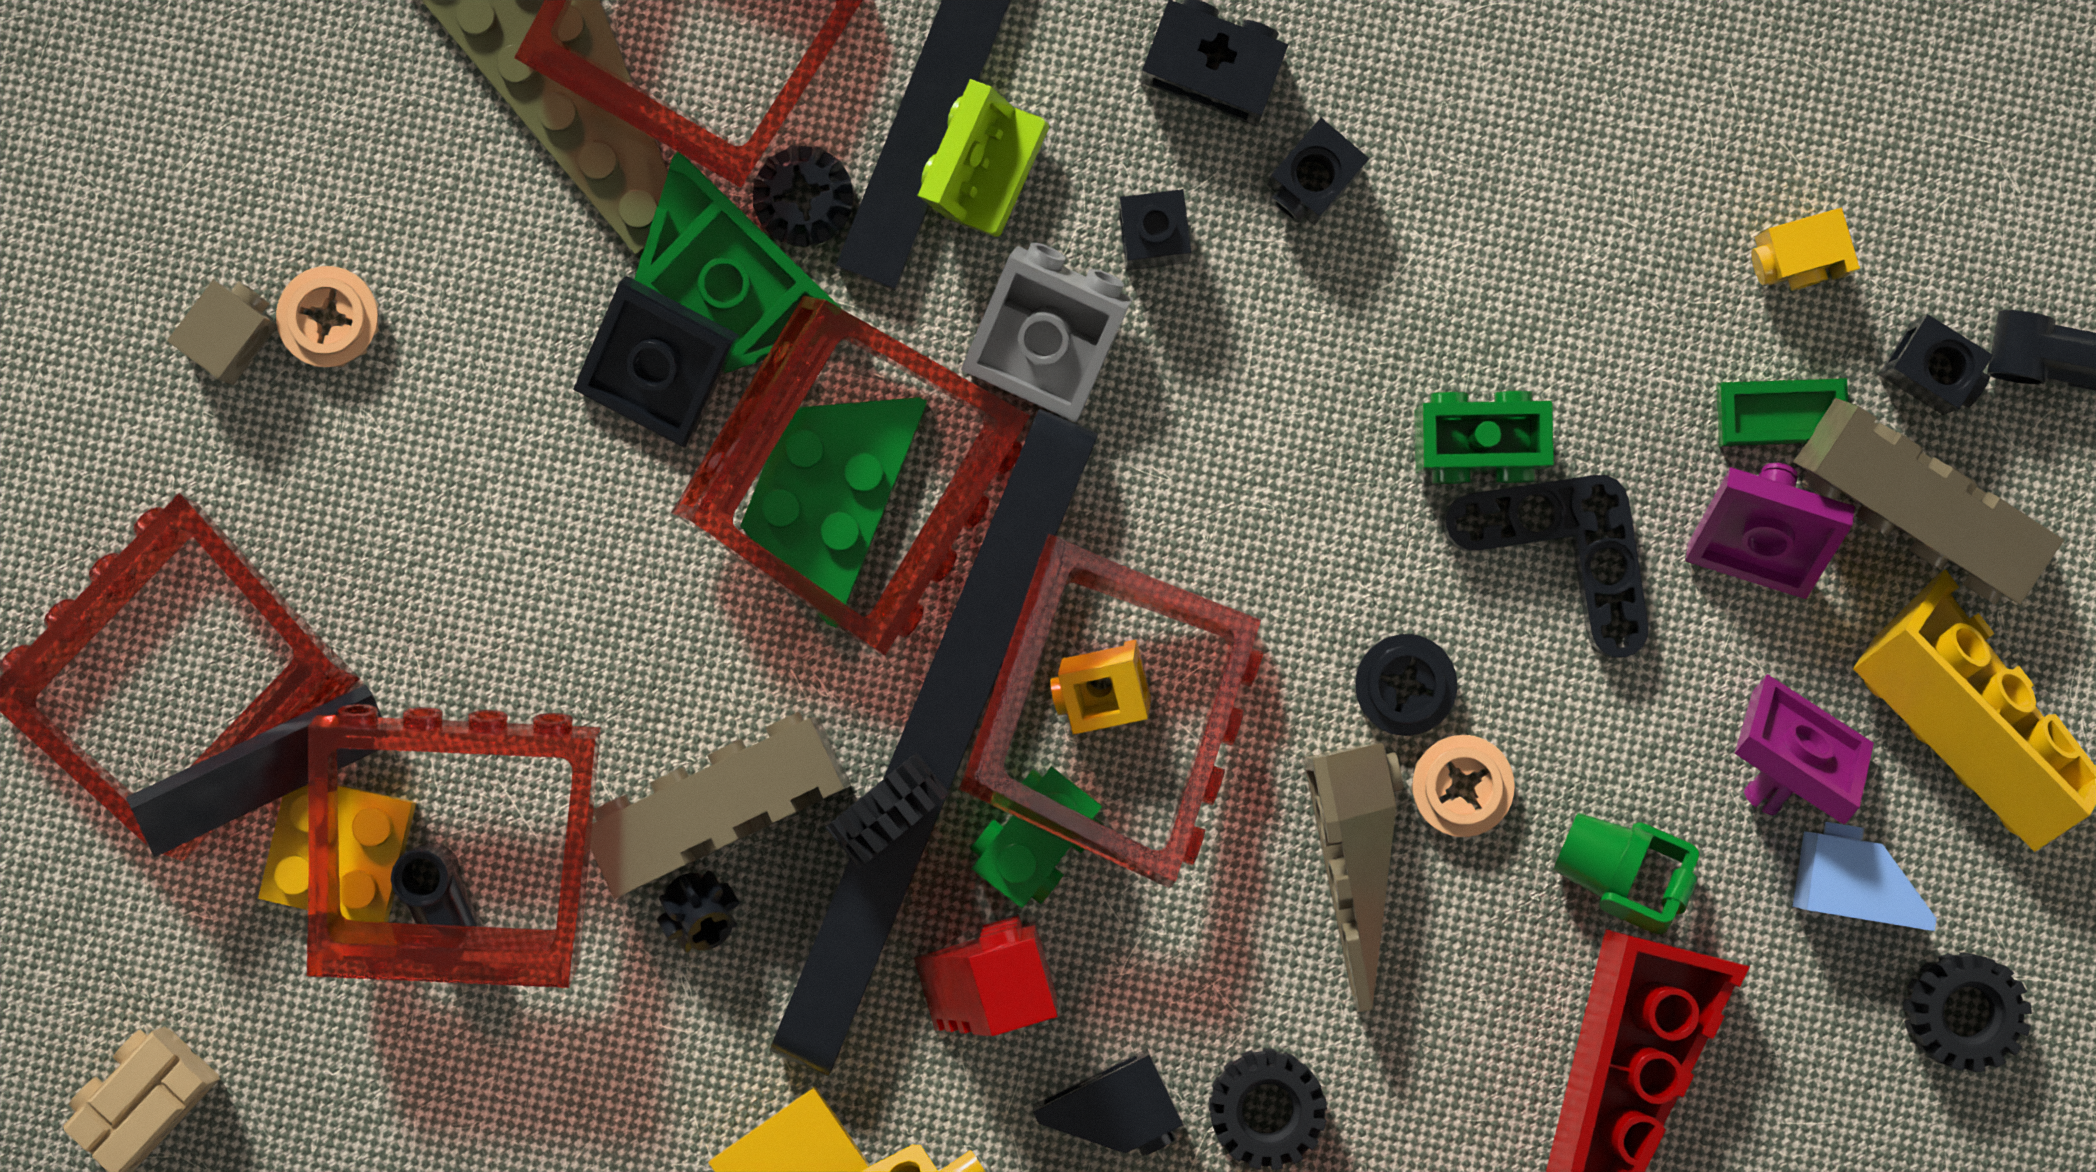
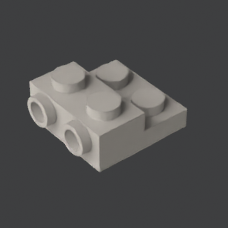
M1031 243L1028 250L1017 246L1008 257L961 370L1077 422L1133 298L1121 293L1124 283L1107 272L1089 269L1087 276H1083L1063 267L1066 257L1054 248L1040 243Z

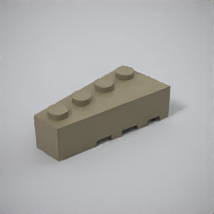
M1835 398L1814 429L1815 432L1812 437L1804 444L1793 461L1808 471L1802 483L1824 497L1836 500L1840 493L1854 500L1862 506L1856 517L1887 537L1896 527L1914 538L1915 542L1909 551L1942 571L1948 561L1969 573L1963 585L1996 605L2003 595L2021 605L2064 542V539L1996 495L1979 489L1977 483L1955 468L1935 457L1927 456L1923 453L1924 450L1921 446L1903 434L1895 432L1882 423H1875L1877 418L1863 408Z
M800 711L767 726L765 729L769 738L746 748L743 740L740 739L707 755L711 766L691 776H688L685 767H682L650 782L649 784L654 794L631 804L627 794L593 809L592 813L596 822L581 830L613 898L616 899L851 787L820 718L810 717L804 720Z

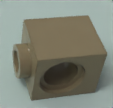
M213 279L168 338L167 342L217 379L234 385L277 329L275 321L263 313L270 303L240 281L230 289Z

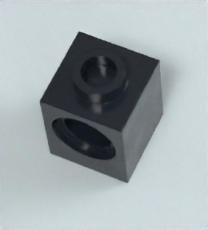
M1320 117L1271 174L1267 186L1275 193L1270 199L1280 211L1293 221L1299 223L1305 217L1315 226L1361 173L1370 158ZM1307 162H1316L1323 165L1329 172L1330 186L1318 192L1305 189L1297 179V168Z
M1184 189L1119 198L1118 213L1126 271L1186 264L1189 262L1191 245Z
M1927 314L1911 321L1878 375L1944 415L1959 410L1962 405L1970 408L1977 401L1989 382L1990 376L1983 371L1993 354ZM1933 352L1943 354L1952 364L1953 375L1947 385L1938 383L1930 375L1928 362Z

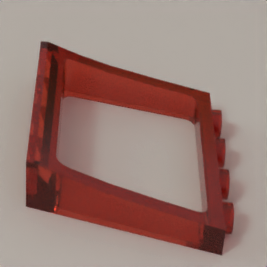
M544 0L514 58L742 188L749 180L864 0H836L833 12L749 141L741 144L564 44L558 36V29L572 0Z
M803 296L671 513L871 650L886 656L898 635L902 638L907 637L918 626L924 611L923 605L918 603L930 581L934 583L942 581L953 568L957 554L951 547L962 528L970 529L974 527L985 515L989 506V497L984 492L996 472L998 474H1005L1016 463L1022 450V444L1016 439L1030 415L829 301ZM841 339H845L976 411L983 420L981 432L877 604L869 615L863 617L744 535L733 524V515Z
M178 493L165 508L155 507L142 514L133 528V532L137 537L120 554L110 553L100 558L89 571V579L92 583L75 600L65 599L55 604L44 618V624L47 629L31 645L24 644L15 647L0 662V671L3 673L0 676V712L146 845V840L125 798L133 793L43 715L37 708L36 698L50 681L189 539L194 537L293 649L294 654L291 663L191 766L346 694L360 680L355 672L298 614L200 505L181 493ZM213 830L167 851L163 855L184 861Z
M1048 534L959 790L1170 889L1176 882L1182 862L1193 866L1200 851L1205 829L1194 824L1201 803L1211 806L1214 804L1224 777L1225 769L1214 766L1221 743L1229 746L1233 745L1243 719L1244 710L1233 705L1240 684L1251 688L1261 664L1263 651L1252 648L1261 620L1130 569L1059 537ZM1067 584H1079L1219 635L1227 642L1228 653L1162 850H1152L1015 781L1005 772L1004 761L1064 587Z
M365 704L340 707L338 709V716L316 715L308 725L309 877L307 976L570 988L580 963L601 727L573 726V718L563 713L536 715L533 717V724L508 723V715L497 710L474 711L468 715V721L443 720V712L432 707L407 709L403 712V718L378 717V709L376 707ZM337 749L395 750L566 759L572 766V781L556 929L351 921L343 917L340 910Z

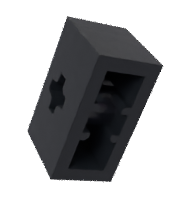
M1168 0L1143 66L1140 83L1258 127L1289 44L1277 40L1279 33L1265 24L1244 20L1242 26L1218 18L1220 11L1206 2L1183 0V3L1180 4ZM1215 45L1226 49L1224 59L1227 62H1222L1218 70L1206 67L1207 55L1205 54H1210Z

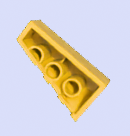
M1945 569L1873 638L1853 670L1864 680L1867 688L1875 696L1883 699L1909 725L1914 736L1921 742L1928 744L1953 769L1958 780L1965 787L1973 790L1999 816L2007 830L2018 835L2036 852L2091 815L2096 805V766L2056 714H2048L2045 717L2036 707L2035 694L2031 688L2034 684L2020 666L2013 670L2007 669L1986 641L1995 633L1979 613L1969 619L1951 595L1959 586Z

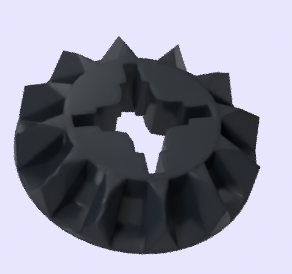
M791 145L787 149L769 156L758 175L754 178L753 208L763 228L771 236L785 244L808 247L826 242L844 227L850 217L854 201L853 185L850 176L839 159L818 146ZM800 170L802 178H805L809 187H820V190L830 188L828 191L820 192V196L811 199L812 209L809 210L811 219L809 221H805L803 212H800L795 202L785 203L784 200L776 202V199L784 198L785 194L794 191L793 181L796 180L795 171Z
M1399 634L1379 641L1368 650L1356 669L1355 696L1362 711L1370 722L1390 734L1413 736L1430 731L1446 718L1456 699L1457 676L1452 661L1439 645L1419 635ZM1414 658L1416 659L1413 666L1415 670L1414 680L1422 684L1424 689L1432 691L1431 696L1420 694V696L1409 695L1405 704L1402 703L1399 712L1395 711L1398 702L1395 700L1396 689L1388 686V682L1379 678L1381 674L1385 676H1390L1391 674L1402 675L1405 667H1408L1411 659Z

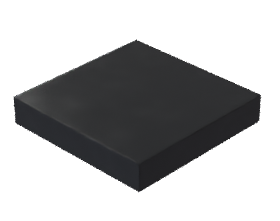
M626 276L619 282L573 390L686 448L692 442L740 335Z

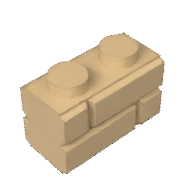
M166 1027L153 1030L148 1035L141 1029L135 1032L113 1055V1058L120 1064L117 1069L104 1082L97 1076L79 1090L68 1104L75 1113L62 1126L64 1131L85 1151L90 1152L92 1157L107 1172H134L220 1080L219 1075L202 1058L194 1054L185 1042L171 1029Z

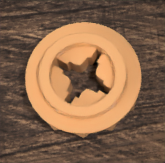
M334 266L315 267L300 273L285 287L277 304L276 325L280 338L286 348L301 361L315 367H344L358 356L366 354L374 335L379 331L377 311L379 304L366 282L354 273ZM334 299L337 301L336 311L353 322L351 326L346 324L343 327L332 326L329 335H325L322 344L324 337L321 335L322 325L314 321L311 316L305 315L304 311L305 309L314 312L316 309L326 310L329 302Z
M1455 735L1433 743L1416 762L1411 790L1419 814L1431 826L1448 835L1471 837L1489 831L1505 817L1513 801L1515 783L1507 758L1496 746L1480 737ZM1448 762L1463 775L1471 774L1472 772L1478 773L1483 769L1486 771L1472 787L1478 809L1475 810L1471 803H1467L1465 799L1459 796L1453 799L1447 798L1442 802L1439 800L1440 797L1446 794L1445 790L1452 785V780L1448 775L1450 770L1446 766Z

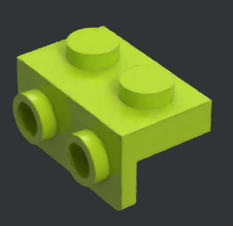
M970 79L963 96L954 102L950 110L948 129L937 153L928 160L924 167L921 179L922 186L917 196L946 219L993 237L1000 236L1049 130L1048 122L1042 117L1013 107L993 87Z

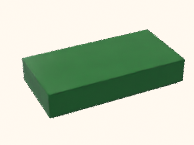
M1847 378L1720 382L1716 384L1719 447L1807 443L1834 399L1837 398L1848 402Z

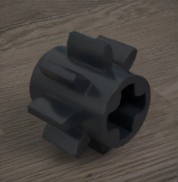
M708 870L704 875L699 873L681 875L673 880L667 887L664 895L659 897L666 912L661 914L656 920L668 941L677 939L684 952H689L692 948L697 950L713 949L722 944L731 934L732 928L737 926V922L730 911L735 909L740 902L728 882L720 884L712 871Z

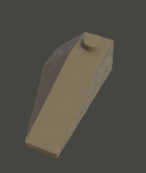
M1382 742L1303 757L1353 1005L1359 1012L1373 1009L1396 814L1394 792L1403 790V779L1397 754L1395 752L1386 754Z

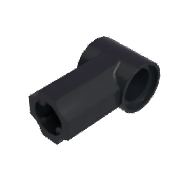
M2001 310L1998 312L1990 352L1993 356L1988 363L1987 375L2014 383L2039 385L2047 381L2096 391L2095 332L2056 325L2054 318L2038 313L2019 310Z
M430 842L419 845L398 858L392 868L391 883L393 891L398 898L407 904L440 975L490 952L493 948L459 877L460 866L457 857L444 845ZM416 859H428L438 868L440 881L436 890H424L413 880L412 867Z

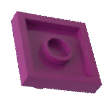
M1769 463L1761 469L1759 476L1730 467L1688 542L1685 562L1807 599L1851 529L1855 506L1796 488L1797 471L1786 464Z
M1766 674L1752 691L1734 754L1761 771L1744 788V794L1747 800L1756 808L1765 797L1769 799L1763 806L1762 812L1772 816L1777 815L1782 809L1783 804L1794 792L1845 825L1860 808L1874 743Z

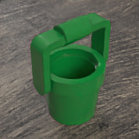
M1577 813L1553 871L1600 897L1599 906L1606 913L1649 932L1663 934L1670 928L1675 915L1683 914L1687 909L1698 881L1693 871L1699 859V851L1693 844L1645 823H1634L1630 829ZM1648 848L1682 862L1680 868L1673 871L1661 900L1663 907L1661 913L1626 898Z

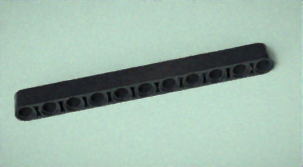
M1039 409L884 778L915 753H918L946 789L950 790L1099 433ZM946 797L860 868L856 866L851 858L849 859L776 1032L770 1052L826 1076L830 1075Z

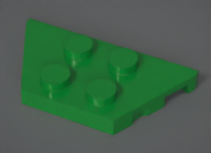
M680 151L672 157L634 280L740 335L723 371L725 374L849 331L856 324L829 295Z
M914 397L787 408L740 527L827 625L837 629L839 627L927 408L928 401L925 399Z

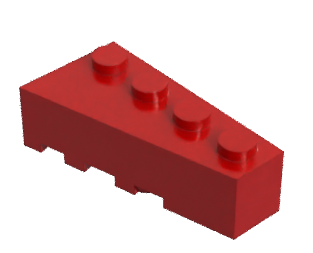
M1019 914L983 924L982 932L980 933L981 937L913 957L935 1031L946 1030V1032H954L959 1030L961 1034L972 1032L973 1035L992 1037L1058 1017L1057 993L1036 922L1033 921L1022 925Z
M1605 929L1546 1172L1646 1171L1666 1132L1664 1124L1678 1097H1684L1694 1077L1691 1071L1708 1038L1714 1039L1725 1017L1721 1013L1735 986H1741L1750 966Z

